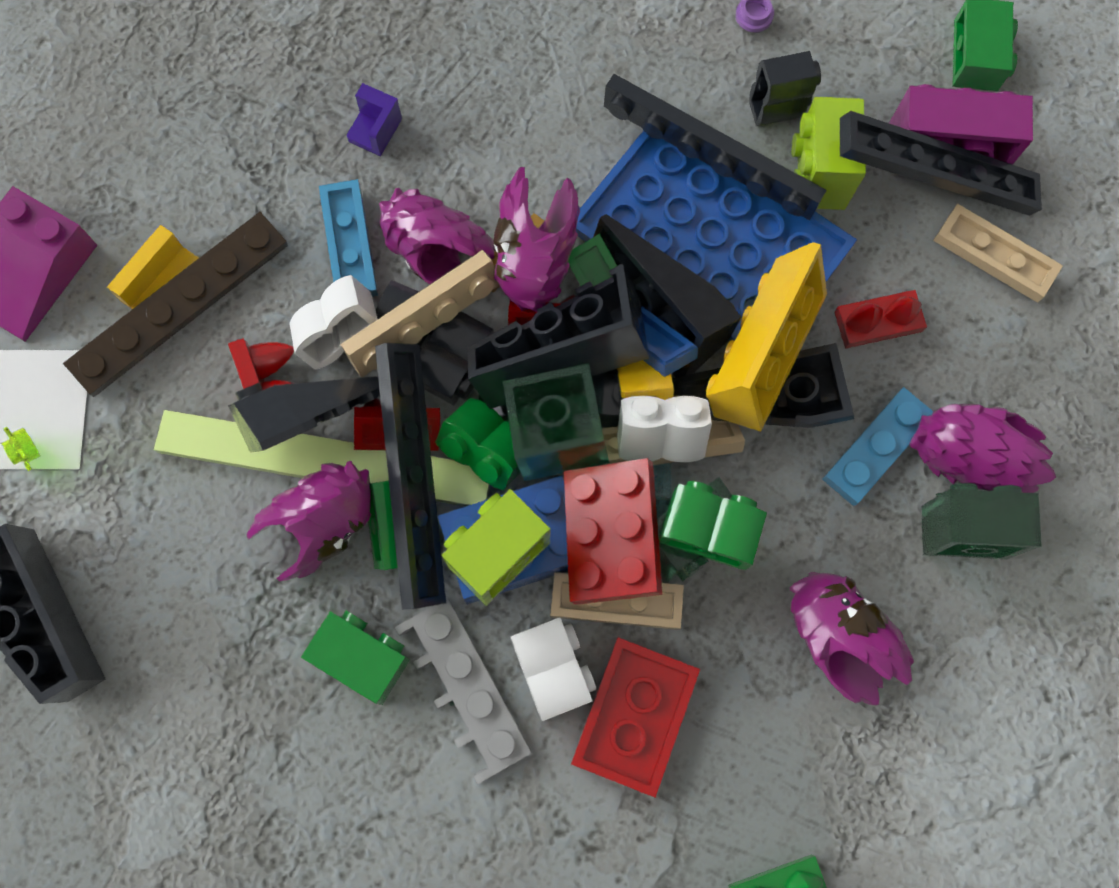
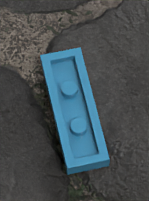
M359 180L320 185L319 192L333 282L342 277L352 275L371 292L372 297L378 296Z
M903 387L822 480L851 505H857L908 447L919 427L921 417L923 415L929 416L933 411Z

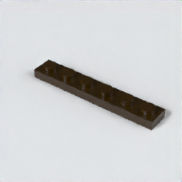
M258 212L63 362V365L92 397H95L288 246L287 241L262 212Z

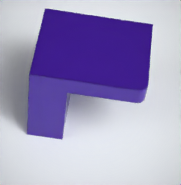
M362 83L355 95L360 113L348 131L347 139L348 142L381 157L402 120L399 102L397 98Z

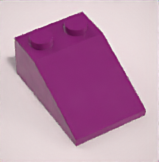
M14 186L10 188L0 201V327L26 342L97 247V244L80 225Z

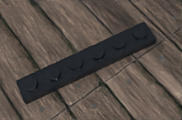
M613 74L606 84L604 107L616 118L629 120L641 127L650 137L663 139L676 146L683 155L689 158H697L712 166L713 170L719 175L727 178L732 177L743 183L753 194L760 197H768L782 205L789 214L811 220L827 191L826 189L616 74Z
M849 111L840 118V157L1030 216L1042 210L1039 173L853 111Z
M384 343L376 345L375 351L402 610L418 609L446 603L420 345Z

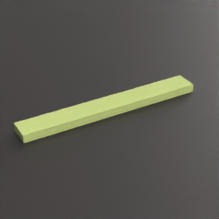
M168 410L163 412L154 450L161 454L298 478L321 471V464L335 463L345 466L347 461H352L359 471L363 469L369 470L370 483L389 481L386 450H354L353 442L299 434L264 451L250 453L236 422ZM431 456L436 502L466 507L487 500L490 485L482 481L470 466L460 464L451 459Z

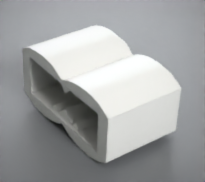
M348 275L333 282L324 291L320 300L312 301L301 307L290 321L295 355L315 370L326 367L337 360L344 352L340 344L378 320L371 292L352 275Z
M632 396L622 399L617 432L619 457L627 461L645 458L655 461L664 458L669 461L683 463L705 458L712 425L708 400L695 396H677L666 400L653 396Z
M559 617L511 636L513 647L541 721L592 702L590 692L596 690V685L588 666L579 667L574 650L579 649L580 644L571 623L564 626Z

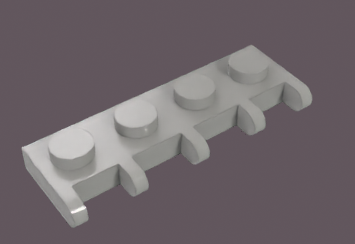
M448 597L445 604L431 606L395 627L399 636L415 629L427 654L415 660L413 664L417 670H420L433 663L448 693L434 700L437 709L453 701L469 730L468 733L454 740L458 749L474 740L488 768L480 770L473 776L477 785L532 753Z

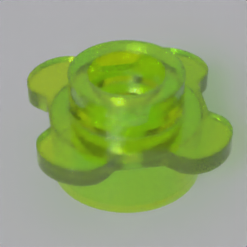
M8 427L3 428L8 440L0 444L12 464L16 465L22 462L27 471L32 470L29 462L41 456L26 430L22 427L11 433Z

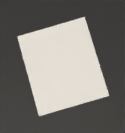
M0 350V469H80L87 391L63 365V362L79 350Z

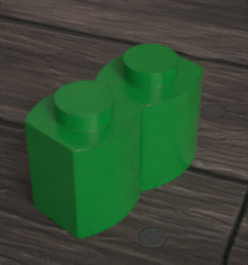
M474 398L468 399L442 423L435 441L436 445L446 456L460 464L470 466L482 481L502 490L528 466L538 446L537 441L525 429L514 423L504 421L498 412L494 409H489L486 403Z
M688 481L687 485L678 484L671 498L659 542L734 568L747 570L751 567L767 512L758 509V503L748 497L732 495L730 500L721 498L713 494L714 489L711 486L701 482Z

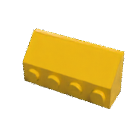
M812 242L776 258L770 272L764 273L758 286V296L753 306H748L745 309L741 320V330L737 338L729 341L724 353V363L718 375L714 374L708 382L706 397L709 400L714 417L760 432L762 431L827 296L821 244Z

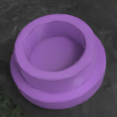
M741 0L737 6L735 16L737 23L744 30L761 32L771 25L774 9L770 0Z

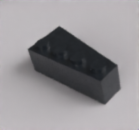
M623 264L611 269L609 272L612 277L594 287L589 281L576 288L577 296L556 307L550 302L537 309L538 313L529 322L521 325L515 321L467 347L468 379L489 409L649 358L640 298Z
M3 524L0 526V651L5 655V663L39 704L69 702L106 679L35 530Z

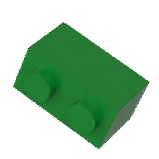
M966 0L954 20L952 87L998 91L1005 80L1014 74L1018 60L1017 53L1013 52V41L1018 29V20L1013 19L1014 2L999 0Z
M347 610L342 617L330 611L301 658L373 703L383 705L410 661L409 658L401 654L405 646L385 633H382L377 640L364 632L368 623Z

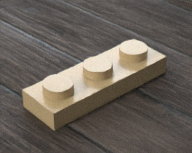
M958 203L933 240L1037 303L1045 297L1063 267L1060 263Z
M554 572L550 617L679 630L681 629L684 585L662 583L663 595L575 605L569 601L568 574Z

